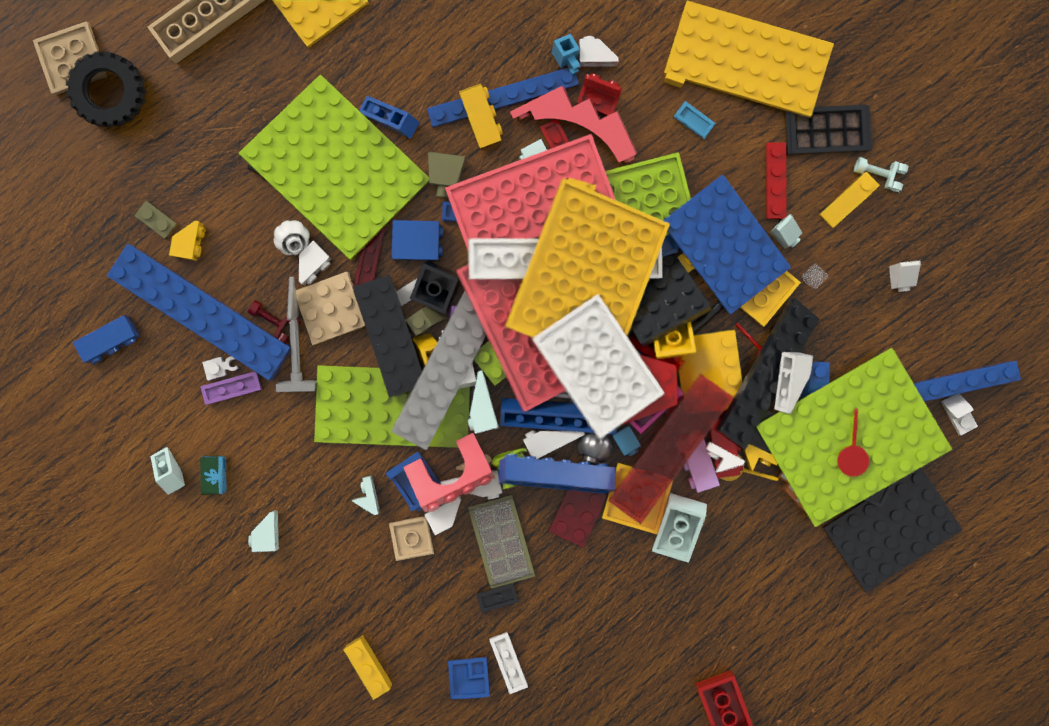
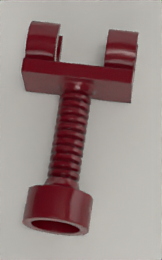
M255 300L247 313L253 317L259 315L276 325L278 329L273 336L288 344L290 337L282 331L291 320H287V315L283 321L269 314V312H266L262 308V303ZM297 319V323H298V327H299L301 321Z

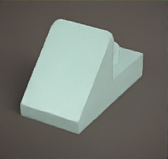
M373 475L364 477L363 482H361L362 492L366 493V496L353 499L352 501L373 515H378L380 508Z

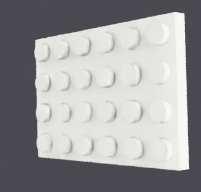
M596 295L532 339L598 438H602L665 394L599 295Z

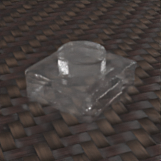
M816 263L801 276L813 290H816L829 277Z

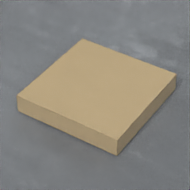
M425 516L389 523L396 561L434 554L429 523Z

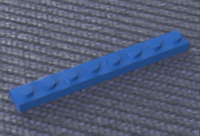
M565 68L489 90L490 98H487L489 106L493 105L494 110L539 98L563 85L567 90L577 87L579 84L576 74L572 75L569 69ZM462 99L427 108L433 128L468 118Z

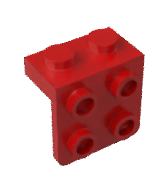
M586 74L576 105L591 98L597 113L605 116L614 113L622 88L619 87L617 82L611 80L606 82L601 80V77L596 74Z

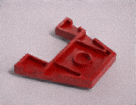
M639 355L665 394L620 425L678 405L677 365Z

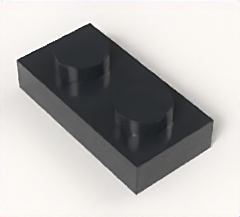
M514 583L476 594L482 613L519 602Z

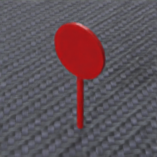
M857 408L854 409L852 445L843 448L837 457V464L841 472L852 477L863 474L869 466L867 452L863 448L856 446Z

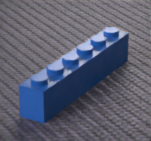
M1007 361L913 382L923 401H929L1021 380L1017 361Z
M502 398L500 426L595 433L575 403L545 401L524 412L517 399ZM617 427L607 434L616 435Z
M507 454L499 460V484L608 494L615 490V467H608V464L603 463L590 465V462H579L577 464L572 463V460L557 462L553 458L538 460L535 456L519 458L516 454Z

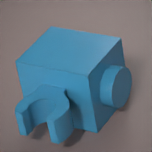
M569 34L555 40L552 54L560 68L568 65L572 75L578 73L580 64L577 59L580 48L573 36Z

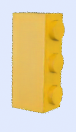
M480 83L459 91L479 147L482 148L501 141L500 135L503 132L500 124H496L493 117L497 115L493 105L489 106L487 98H490L487 88L482 87Z
M363 635L345 646L344 652L373 700L391 689L392 683Z

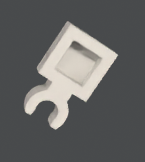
M230 356L224 362L223 357H218L202 362L207 381L227 376L226 370H238L239 366L232 367L230 364L235 358Z

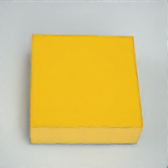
M669 71L665 76L664 83L682 88L686 77Z

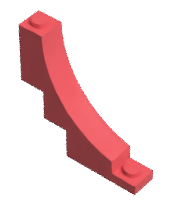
M564 85L510 111L513 119L516 117L519 120L530 115L528 111L531 110L535 120L561 119L584 126L594 132L609 146L618 162L623 161L624 164L635 159L634 155L637 154L618 111L600 119L591 98L573 106Z

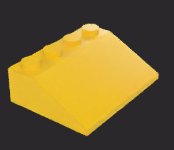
M735 330L693 335L696 354L681 356L685 364L678 371L680 387L684 392L682 401L686 414L727 410L742 384Z

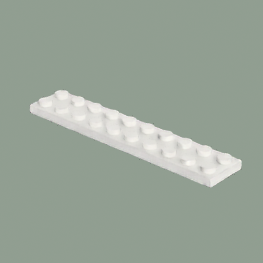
M468 239L469 279H523L538 239ZM662 246L650 278H662Z

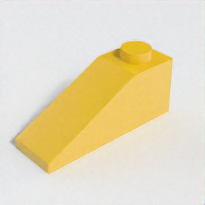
M865 172L819 215L834 228L880 185Z

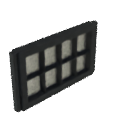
M869 105L814 107L810 118L785 111L787 155L866 152L872 150Z

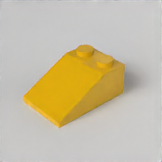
M691 321L653 342L657 359L696 354Z

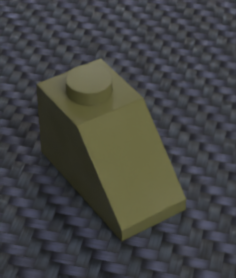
M425 307L407 318L406 322L418 337L446 319L449 315L447 311L444 314L430 307Z

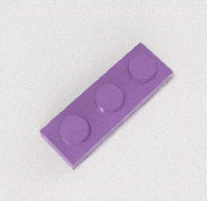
M257 372L200 386L205 405L263 390Z

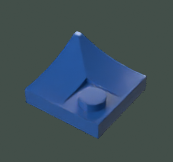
M486 657L448 660L451 699L490 697Z

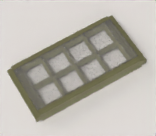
M509 495L468 507L491 589L534 577V569L513 496Z

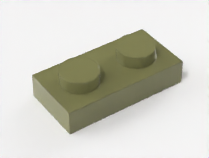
M145 201L135 214V217L164 239H168L178 226L176 222L148 201Z

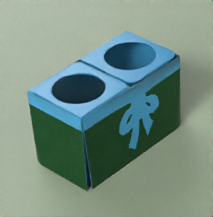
M203 455L204 457L200 458L201 495L226 493V456Z

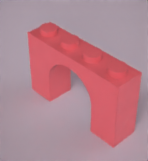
M474 433L456 441L465 461V470L462 476L452 484L440 485L432 481L426 465L421 459L403 467L425 513L437 510L444 503L455 501L462 494L466 495L473 492L474 488L480 485H488L495 478Z

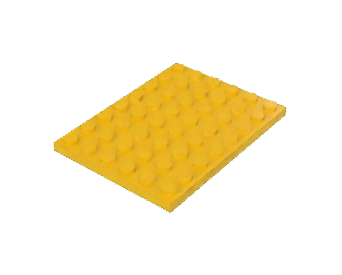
M563 178L505 327L534 338L596 295H599L627 337L670 224Z

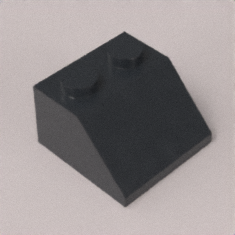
M427 261L421 267L410 299L445 314L457 293L461 281L457 273Z

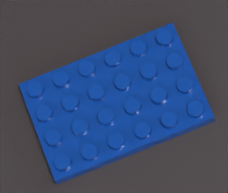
M720 175L662 220L670 224L667 230L668 234L730 315L791 268L724 175Z

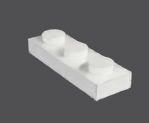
M508 632L490 638L491 646L509 693L512 694L528 688Z

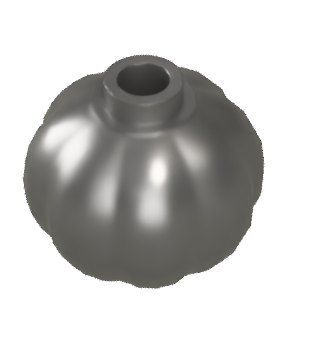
M584 432L585 435L579 437L577 448L579 453L584 456V461L598 464L599 461H606L612 455L614 446L612 440L607 435L598 438L595 433Z

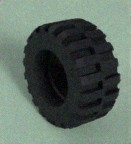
M106 51L93 52L91 55L86 54L82 56V60H77L74 63V69H70L68 72L70 78L66 80L65 86H68L66 95L71 100L69 104L77 111L76 114L80 118H84L86 122L97 126L115 127L125 125V123L131 122L135 115H139L141 112L140 108L145 103L144 94H146V88H144L143 84L145 81L140 75L138 68L131 61ZM99 72H113L120 77L124 84L123 99L113 108L99 107L90 98V81Z

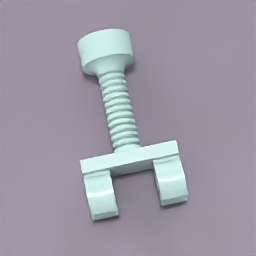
M858 158L854 172L863 174L864 171L886 177L885 189L895 192L902 191L903 184L894 181L896 172L900 174L907 173L908 165L895 161L891 164L889 171L868 164L867 159Z

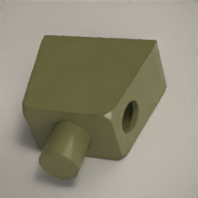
M428 152L430 186L437 187L436 197L447 199L448 195L445 188L459 183L466 161L465 156Z

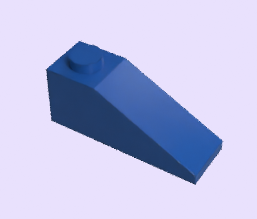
M366 96L359 109L365 117L409 139L412 138L420 123L408 112L369 96Z

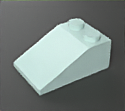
M483 371L478 372L470 412L471 418L468 419L470 430H474L475 434L498 427Z
M670 493L652 552L689 563L706 517L707 504Z

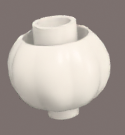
M287 220L275 229L274 245L285 255H298L309 245L310 233L301 222Z

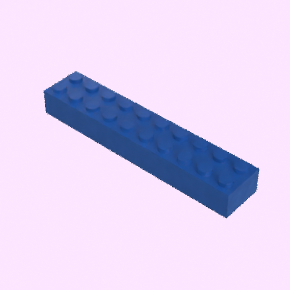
M127 243L107 274V277L268 380L275 379L291 354L290 345L274 337L262 327L131 244Z

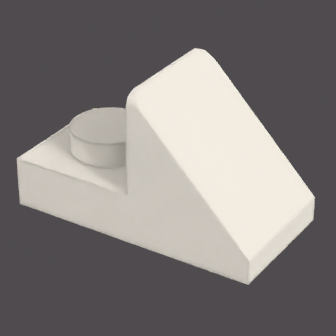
M960 394L952 395L941 401L958 435H963L978 427L970 413L974 409Z
M708 442L705 448L709 451L708 455L717 460L719 457L722 458L715 472L737 467L745 462L711 442Z

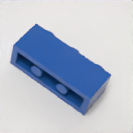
M123 315L76 340L73 344L83 363H91L93 365L102 361L103 356L117 353L119 351L118 348L123 345L130 346L136 342L135 339L140 337V334L131 317Z

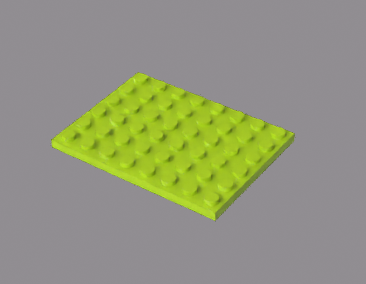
M321 74L239 152V155L350 261L429 183V177Z
M889 348L796 402L791 413L779 411L757 426L758 432L814 527L952 450L893 348ZM857 408L856 446L863 448L867 452L869 466L863 474L852 477L841 472L837 464V457L843 448L852 445L854 409Z

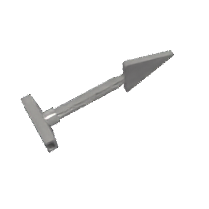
M289 277L287 320H291V381H279L276 384V392L315 391L317 389V380H302V372H300L299 332L296 319L299 315L294 277Z

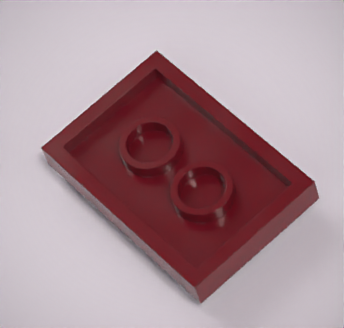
M567 490L549 532L584 548L607 498V494Z

